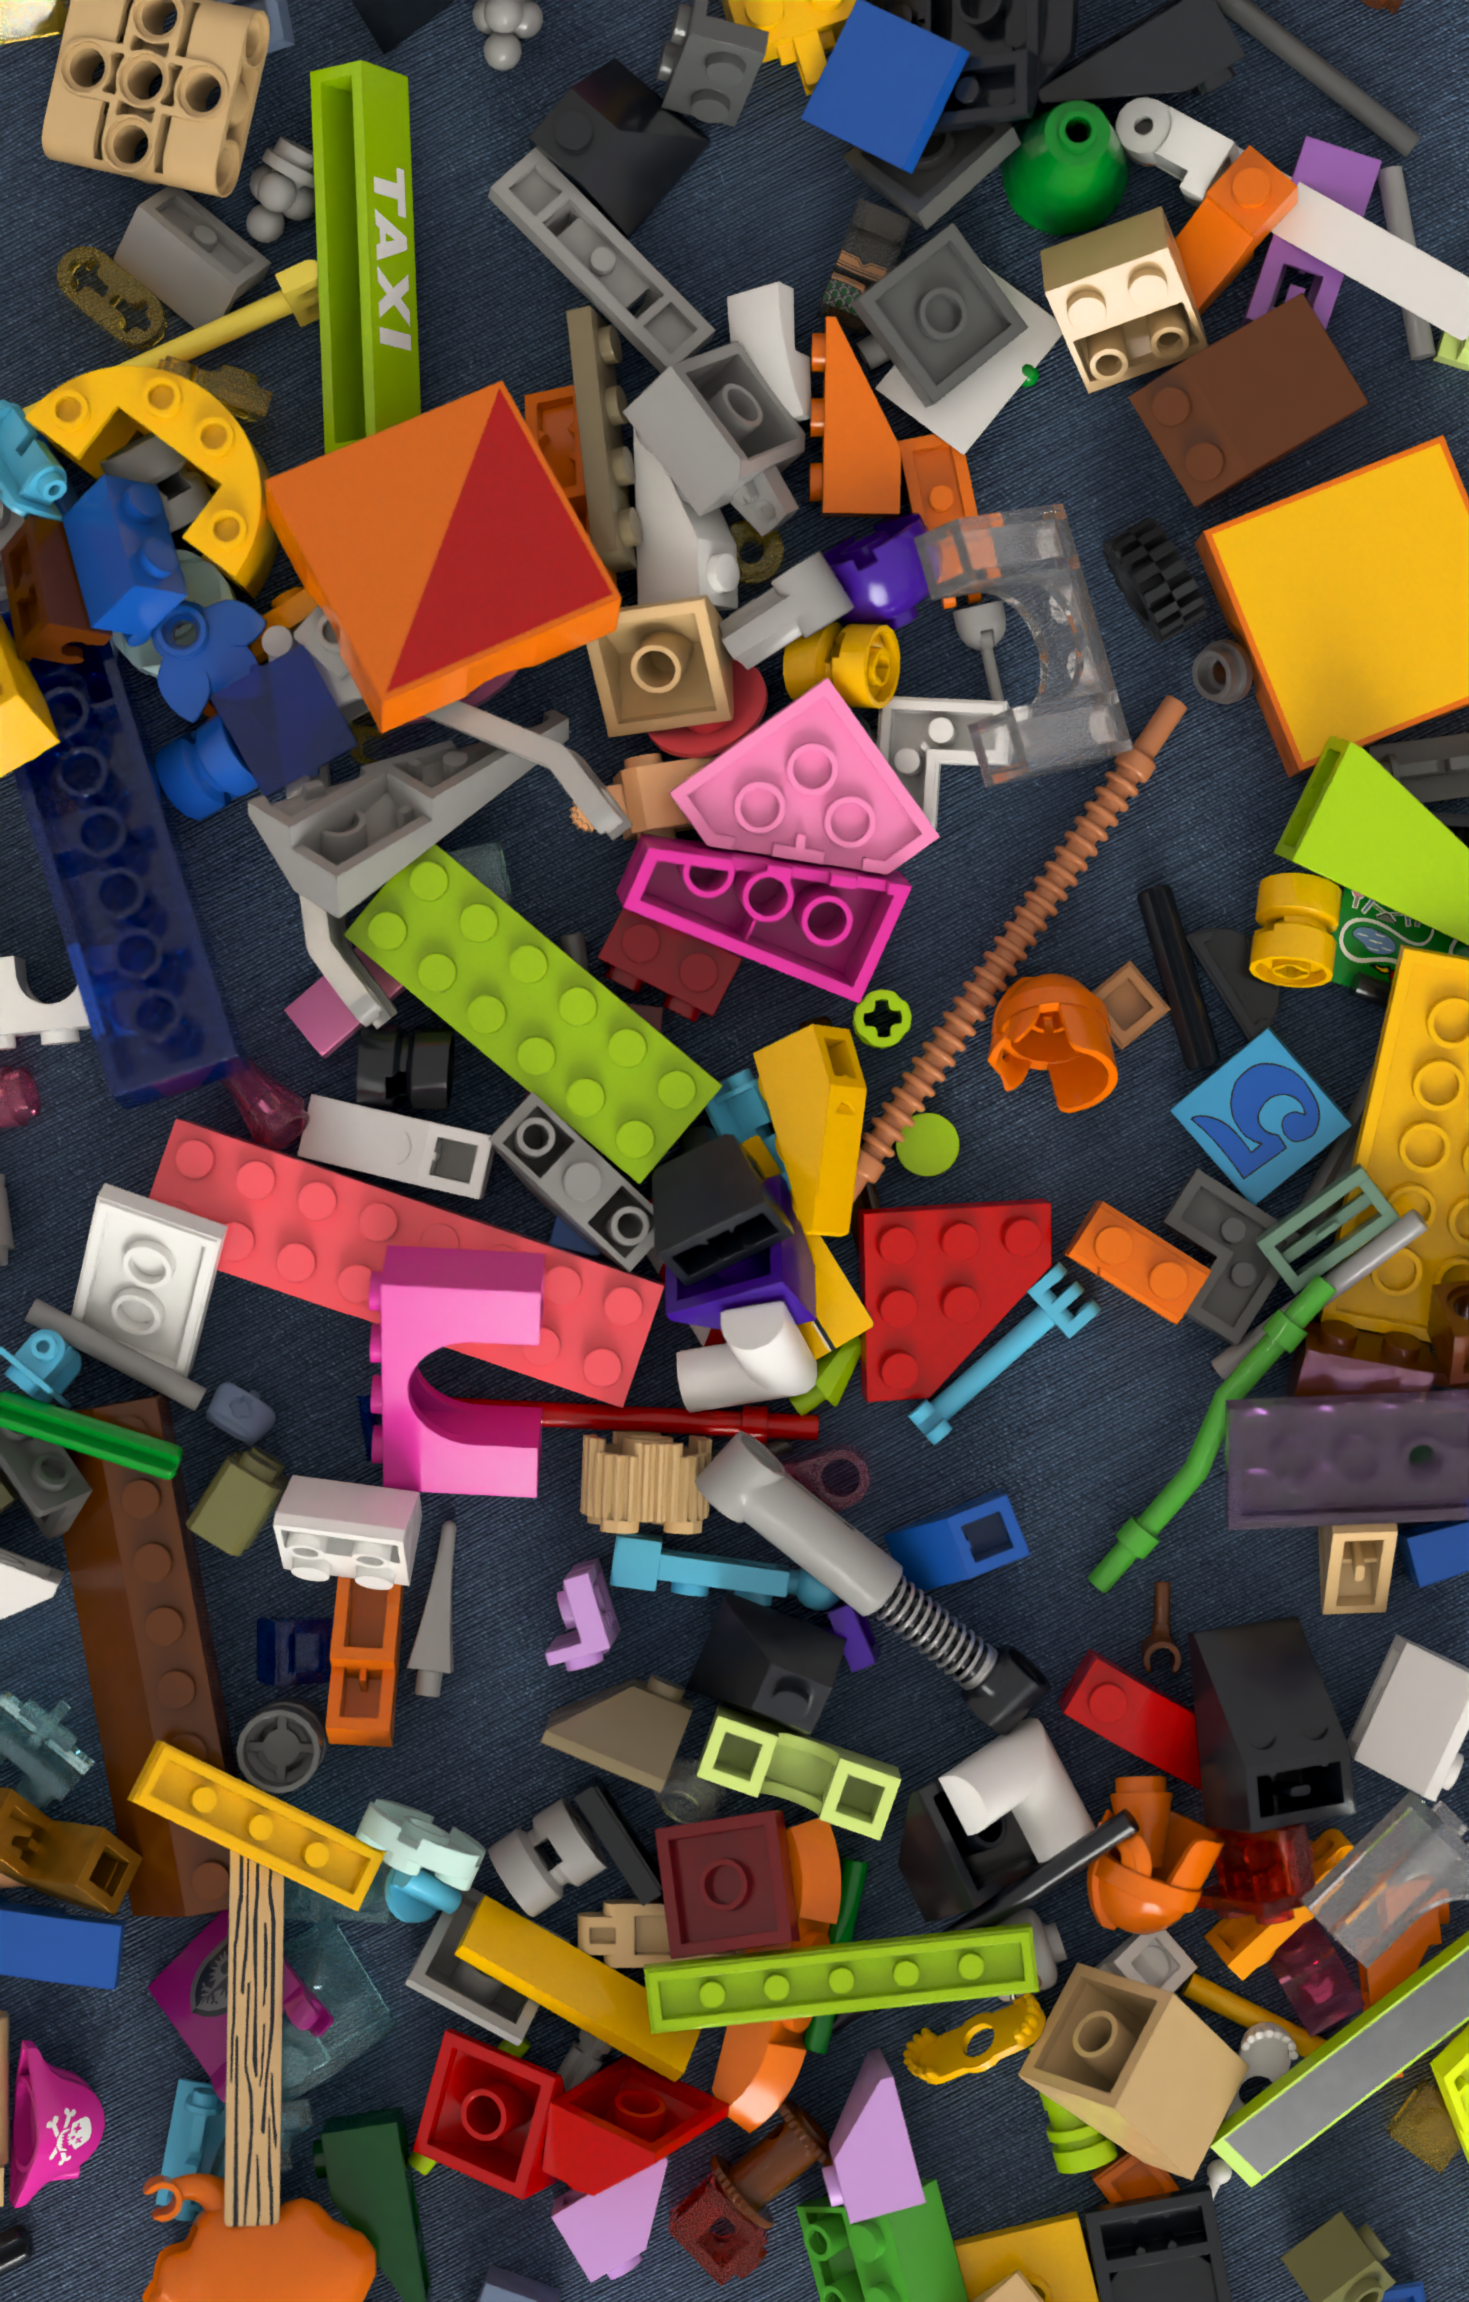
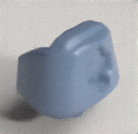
M224 1382L217 1387L206 1412V1419L210 1424L214 1423L218 1428L234 1438L244 1441L247 1447H251L273 1428L276 1414L270 1406L260 1400V1394L257 1391L250 1390L247 1392L233 1383Z

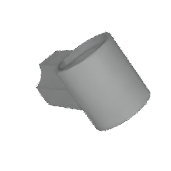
M821 552L810 556L771 582L773 588L758 598L752 599L718 623L722 631V642L732 658L743 664L747 670L757 666L799 637L804 636L805 639L855 608Z

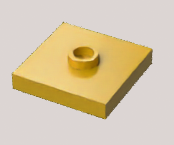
M1077 2211L953 2240L969 2302L1017 2269L1021 2271L1044 2302H1099Z

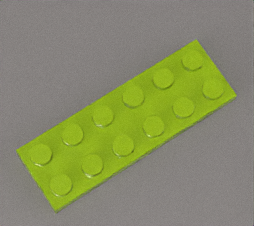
M434 844L388 880L343 934V936L525 1089L537 1095L563 1121L638 1184H641L723 1086L437 844Z

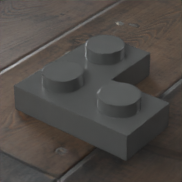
M1197 1168L1189 1176L1160 1224L1213 1258L1207 1267L1212 1270L1209 1277L1184 1315L1231 1346H1237L1281 1277L1258 1247L1255 1240L1256 1237L1277 1223L1278 1220ZM1294 1232L1278 1243L1276 1247L1281 1251L1301 1237V1235Z

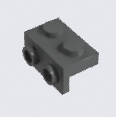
M691 0L689 5L678 3L671 27L670 39L663 43L655 78L666 82L661 108L691 115L706 123H721L735 127L766 54L769 32L707 16L709 0Z
M24 1390L17 1392V1394L27 1396ZM0 1427L1 1472L47 1540L67 1532L92 1493V1488L63 1446Z

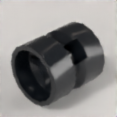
M372 1023L367 1027L362 1025L357 1059L356 1091L358 1105L394 1107L400 1098H407L412 1108L448 1111L451 1102L454 1074V1028L418 1026L411 1035H405L400 1025L383 1024L378 1029Z

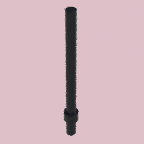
M1123 1809L941 1932L998 1926L1137 1833L1140 1828L1136 1819L1127 1809ZM883 2009L836 2014L831 2034H836L869 2011L877 2014Z

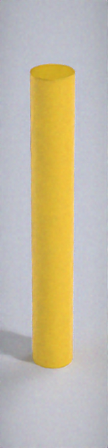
M1194 1972L1186 1979L1182 1988L1181 1995L1247 2029L1261 2022H1272L1280 2025L1289 2033L1291 2039L1295 2041L1298 2055L1304 2058L1327 2041Z

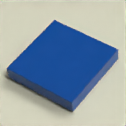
M856 0L801 119L912 174L970 52L864 0Z

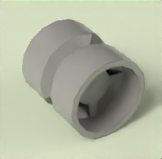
M152 432L121 447L99 462L106 475L154 485L161 481V491L159 493L169 522L170 532L196 520L213 497L200 472L187 470L185 465L188 459Z
M563 1797L533 1817L532 1830L527 1832L517 1827L488 1847L489 1857L501 1880L520 1907L533 1918L563 1898V1886L570 1883L579 1887L608 1868L606 1857L592 1832L575 1808ZM551 1842L563 1860L556 1866H554L542 1847Z

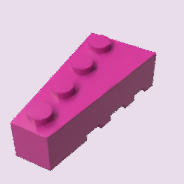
M641 833L616 893L623 908L860 1004L912 885L900 871L895 870L885 875L858 869L705 845L704 842Z

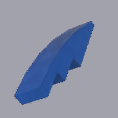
M0 1896V1975L115 1990L118 1987L126 1925L125 1920L66 1914V1909L7 1903L8 1897Z

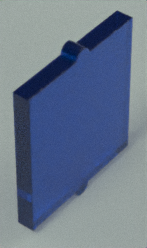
M303 644L264 666L253 664L250 667V674L209 696L265 797L274 794L306 775L312 778L317 777L320 773V767L360 745L311 655Z

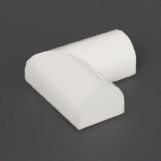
M893 696L885 708H879L876 747L934 829H937L941 764L1006 767L1009 754L1010 706L1007 701Z
M784 1301L724 1310V1312H721V1328L727 1343L682 1350L676 1353L680 1393L683 1403L690 1413L796 1396L809 1392L816 1384L817 1361Z
M1036 1718L1021 1720L1008 1735H999L938 1778L967 1836L981 1832L1012 1810L1038 1863L1049 1860L1095 1829L1048 1734L1039 1719Z

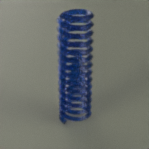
M371 1395L356 1396L358 1399L357 1403H359L357 1407L360 1408L358 1411L361 1412L359 1414L361 1417L360 1421H362L360 1425H362L361 1429L364 1430L362 1438L366 1439L363 1442L365 1443L364 1447L367 1448L365 1456L368 1457L366 1461L372 1460L373 1426L379 1424L374 1422L378 1418L372 1417H376L378 1414L371 1413V1400H369Z

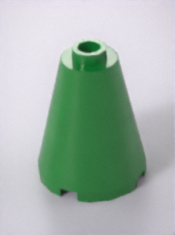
M1080 100L1065 102L1036 113L1015 130L1021 145L1002 161V181L1012 210L1031 228L1052 236H1066L1069 233L1091 230L1100 226L1118 207L1127 186L1128 160L1116 131L1098 107Z

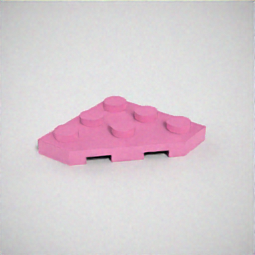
M828 678L818 682L668 791L705 845L888 875L940 837Z

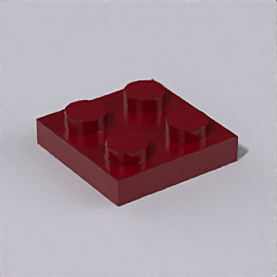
M771 1810L655 1829L671 1959L800 1941L783 1810Z

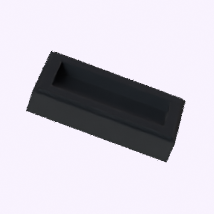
M595 1775L579 1785L576 1789L574 1800L641 1904L645 1906L662 1895L659 1867L601 1777L598 1778Z

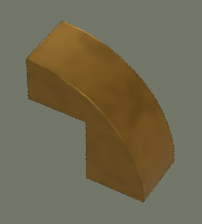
M0 1787V1873L32 1889L67 1903L100 1913L116 1915L143 1858L104 1827L52 1820L13 1789Z

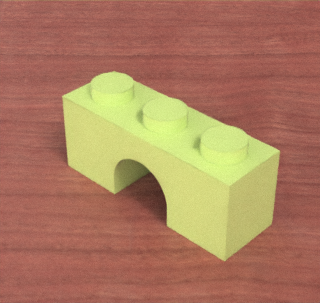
M721 1705L717 1706L697 1764L696 1777L758 1798L759 1794H768L789 1800L812 1810L819 1816V1820L879 1841L881 1840L901 1782L900 1772L896 1766L807 1735L804 1736Z

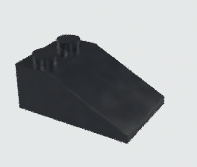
M1169 0L1067 63L1039 90L1037 102L1049 103L1191 91L1193 95L1199 92L1201 95H1205L1236 75L1231 65L1245 57V54L1215 0Z

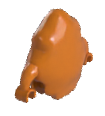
M190 2173L171 2179L169 2176L157 2175L148 2179L143 2186L144 2194H153L159 2189H168L173 2192L172 2200L168 2205L156 2208L150 2213L154 2220L160 2222L170 2221L178 2215L184 2200H193L203 2208L193 2221L187 2238L183 2242L171 2244L159 2252L154 2267L153 2279L142 2294L143 2302H363L377 2274L376 2249L365 2234L333 2220L317 2202L305 2198H296L284 2202L280 2205V2218L275 2225L228 2227L224 2223L225 2179L205 2173Z

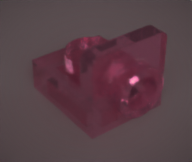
M1315 1919L1303 1923L1276 1949L1272 1958L1267 1962L1310 2037L1365 2006L1340 1957Z

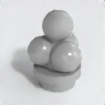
M478 0L472 10L473 23L477 29L484 34L490 35L483 47L484 58L491 67L499 71H506L516 66L522 55L521 43L518 38L525 39L536 35L544 21L542 10L532 0Z
M283 136L279 137L274 149L266 148L261 158L266 164L258 167L250 177V191L261 204L253 207L248 213L246 221L247 230L253 239L262 243L276 241L283 234L285 227L283 214L289 219L303 220L310 217L315 211L313 151Z

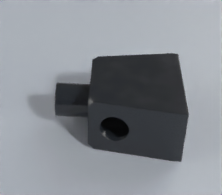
M708 1126L690 1128L680 1137L683 1155L657 1167L652 1174L656 1255L685 1287L693 1285L794 1235L793 1227L764 1172L734 1134H724L718 1137L716 1131Z

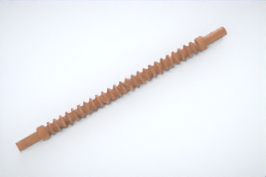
M1166 695L1132 746L1125 745L1114 759V764L1117 767L1116 771H1107L1104 775L1108 782L1105 787L1097 786L1094 789L1098 797L1095 802L1087 801L1084 804L1087 815L1085 817H1075L1076 831H1066L1064 833V838L1067 841L1066 846H1056L1054 848L1057 859L1054 862L1046 861L1044 863L1047 873L1044 877L1036 876L1034 878V883L1037 886L1034 892L1026 891L1023 894L1027 901L1024 907H1014L1013 912L1017 916L1014 922H1004L1003 927L1007 932L1004 937L995 936L993 938V942L997 946L995 951H985L983 953L986 964L983 967L975 966L973 968L976 978L973 982L965 981L962 986L966 990L963 997L955 996L952 999L956 1008L953 1012L945 1011L942 1014L943 1019L946 1021L945 1025L942 1028L939 1026L932 1028V1033L936 1037L932 1043L928 1041L922 1043V1048L926 1051L922 1058L917 1056L912 1058V1063L915 1066L913 1072L905 1071L902 1073L901 1077L905 1081L904 1085L901 1088L893 1087L891 1089V1093L895 1096L894 1100L891 1103L883 1102L881 1104V1108L885 1111L883 1116L871 1119L874 1129L870 1134L867 1132L861 1134V1139L864 1143L859 1149L853 1203L867 1182L871 1184L877 1182L885 1170L882 1160L885 1156L892 1158L895 1155V1152L891 1149L892 1144L895 1141L902 1143L905 1140V1136L901 1133L905 1126L910 1128L915 1126V1121L911 1117L915 1111H925V1105L922 1103L925 1096H935L936 1092L932 1088L933 1083L946 1080V1076L942 1072L946 1065L949 1067L956 1065V1060L952 1057L956 1050L959 1052L966 1050L963 1040L966 1036L974 1037L977 1032L973 1027L976 1021L984 1022L987 1019L983 1010L987 1005L994 1007L997 1004L993 996L997 990L1004 992L1007 989V985L1003 982L1007 975L1011 977L1017 975V970L1014 967L1017 960L1021 962L1027 960V955L1024 952L1027 945L1031 947L1037 945L1038 941L1034 937L1037 930L1045 932L1048 928L1044 922L1047 916L1055 917L1058 914V910L1054 905L1057 901L1065 902L1068 899L1065 888L1067 886L1075 887L1078 884L1075 874L1077 871L1085 872L1088 869V865L1085 862L1086 857L1098 855V849L1095 847L1097 841L1106 842L1109 836L1105 832L1106 827H1116L1119 823L1115 816L1118 811L1126 812L1129 809L1125 801L1128 796L1136 797L1139 794L1136 784L1138 782L1146 783L1156 769L1153 759L1187 710V707L1178 699Z

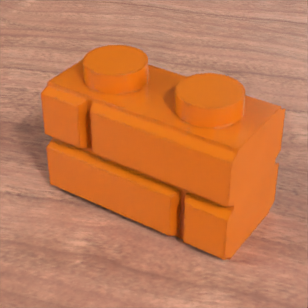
M1099 1200L1094 1203L1063 1252L1065 1256L1176 1325L1182 1319L1212 1271L1112 1206Z

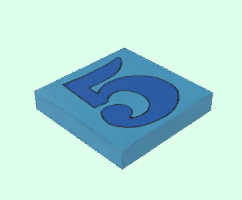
M1270 1026L1265 1028L1170 1109L1192 1137L1253 1205L1259 1203L1352 1126V1121Z

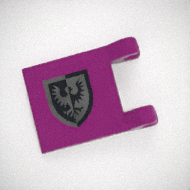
M229 1909L222 1910L147 1987L211 2079L215 2093L225 2104ZM283 1956L282 2013L286 2012L289 2020L296 2028L302 2031L308 2029L312 2035L319 2038L333 2024L334 2017L325 2005L306 1987Z

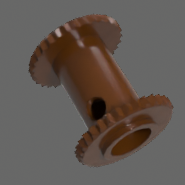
M788 2097L785 2098L778 2108L784 2120L736 2163L732 2165L719 2154H715L710 2159L711 2169L728 2199L744 2216L763 2229H770L774 2225L773 2216L767 2208V2204L815 2161L819 2160L825 2167L833 2165L828 2147L829 2137L805 2109L799 2107Z

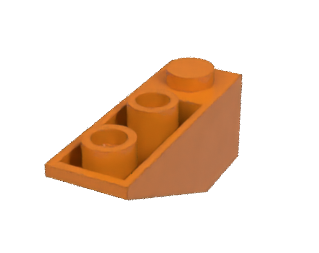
M826 316L824 333H812L811 372H823V398H811L810 437H822V463H810L809 502H821V517H898L900 515L901 447L837 318Z

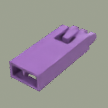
M1306 136L1300 146L1291 173V181L1297 186L1301 182L1359 216L1364 217L1382 161ZM1271 233L1240 327L1249 324L1276 308L1274 306L1287 267L1289 266L1298 269L1299 274L1304 275L1307 272L1314 275L1307 300L1326 330L1344 274ZM1290 284L1284 303L1301 293H1305L1306 289Z

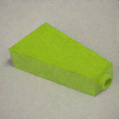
M1330 735L1273 853L1469 946V848L1362 747Z

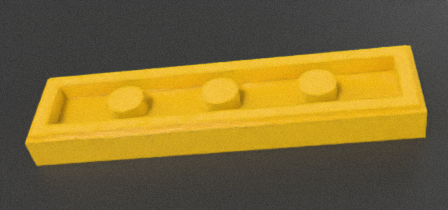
M159 1740L156 1741L127 1799L357 1912L385 1854L384 1851L374 1848L358 1838Z
M485 1895L477 1904L454 1953L458 1958L669 2080L676 2082L684 2074L702 2028L651 2034L645 1987Z

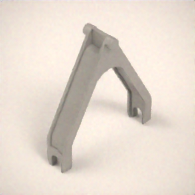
M280 625L272 626L263 634L262 647L269 658L286 797L289 799L301 795L302 784L320 779L325 788L331 786L329 761L336 740L353 720L370 711L349 672L340 681L295 640L294 631ZM459 700L422 716L550 769L600 835L606 832L614 841L633 825L587 761L577 752L566 748L563 744ZM299 894L306 949L310 957L356 1019L365 1027L372 1023L376 1029L380 1028L397 1014V1010L353 950L351 941L343 936L349 928L348 914L346 913L338 919Z

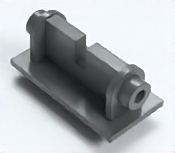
M1469 733L1367 747L1368 753L1421 804L1469 797Z

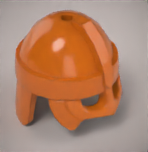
M1054 973L1042 974L1036 977H1021L1007 989L993 1015L992 1037L987 1059L991 1067L1001 1076L1004 1089L1007 1092L1015 1090L1024 1081L1029 1069L1048 1071L1057 1107L1062 1112L1073 1113L1088 1109L1110 1095L1118 1081V1070L1110 1039V1018L1104 1002L1075 978Z
M1106 1809L1101 1819L1102 1821L1098 1822V1826L1114 1816L1109 1809ZM1171 1809L1165 1855H1163V1868L1152 1869L1149 1849L1146 1842L1138 1834L1129 1837L1088 1865L1087 1891L1089 1904L1096 1921L1104 1928L1114 1931L1116 1928L1133 1934L1150 1935L1166 1930L1180 1920L1185 1913L1194 1911L1203 1892L1202 1886L1218 1858L1225 1840L1207 1826Z

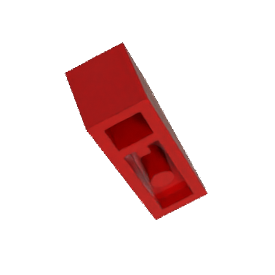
M1089 1648L1057 1701L1062 1712L1117 1746L1202 1791L1195 1710Z

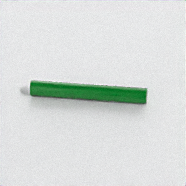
M847 1858L843 1860L840 1910L837 1924H830L828 1932L830 1944L852 1942L868 1863ZM836 2014L813 2016L809 2026L806 2028L803 2041L806 2050L827 2054Z

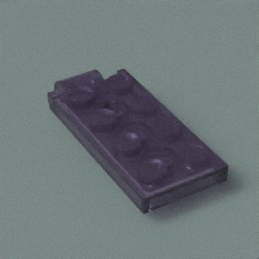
M1469 1390L1225 1400V1521L1228 1530L1469 1520ZM1427 1445L1431 1447L1432 1456L1428 1461L1417 1464L1409 1460V1454L1416 1446Z

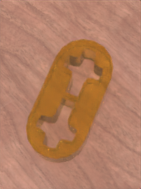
M77 247L71 249L62 257L57 267L56 277L59 288L70 302L120 344L132 350L149 349L162 340L167 330L168 320L165 309L155 295L105 253L94 247ZM98 264L100 267L96 274L102 283L110 289L108 293L102 297L88 286L83 287L79 292L75 291L79 285L78 280L73 275L75 270L82 266L90 271ZM122 299L137 311L148 305L149 308L147 309L146 316L151 322L150 327L145 331L134 327L128 333L124 330L128 322L121 312L115 308L118 302Z

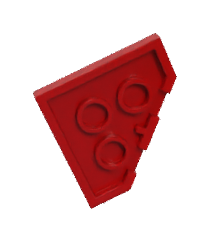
M1040 1198L858 1209L860 1301L874 1322L872 1328L860 1334L861 1396L866 1402L930 1398L1052 1266L1051 1203L1048 1200Z

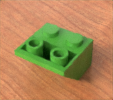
M920 2179L926 2203L852 2224L849 2222L844 2204L831 2207L828 2195L805 2201L796 2206L820 2302H969L936 2179Z

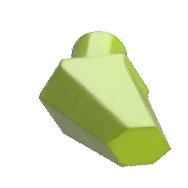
M860 1335L817 1360L816 1384L809 1392L788 1397L801 1416L806 1415L825 1400H828L834 1407L839 1404L861 1355Z

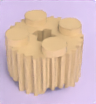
M613 1431V1443H606V1439L597 1437V1434L583 1435L581 1514L587 1516V1523L600 1525V1531L608 1533H638L639 1522L664 1525L663 1531L666 1533H702V1520L709 1517V1501L697 1488L695 1479L711 1462V1438L690 1435L689 1445L683 1446V1443H673L672 1437L661 1436V1433Z

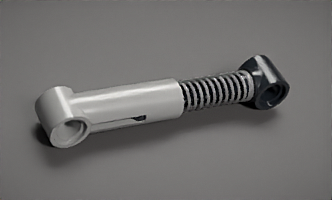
M738 1431L695 1479L696 1486L702 1495L723 1515L737 1523H747L862 1616H867L877 1611L876 1618L878 1620L885 1618L886 1627L894 1625L893 1632L895 1634L902 1632V1639H911V1646H919L920 1654L928 1653V1660H936L938 1668L945 1666V1674L953 1673V1680L959 1681V1684L963 1687L961 1695L970 1709L996 1732L1008 1735L1051 1690V1685L1042 1671L1019 1650L1010 1645L993 1648L989 1643H983L981 1637H975L973 1630H966L964 1623H958V1619L955 1616H949L947 1609H941L938 1602L932 1603L930 1596H924L921 1589H915L913 1582H906V1577L902 1575L903 1566L786 1473L780 1461L771 1451L751 1435Z

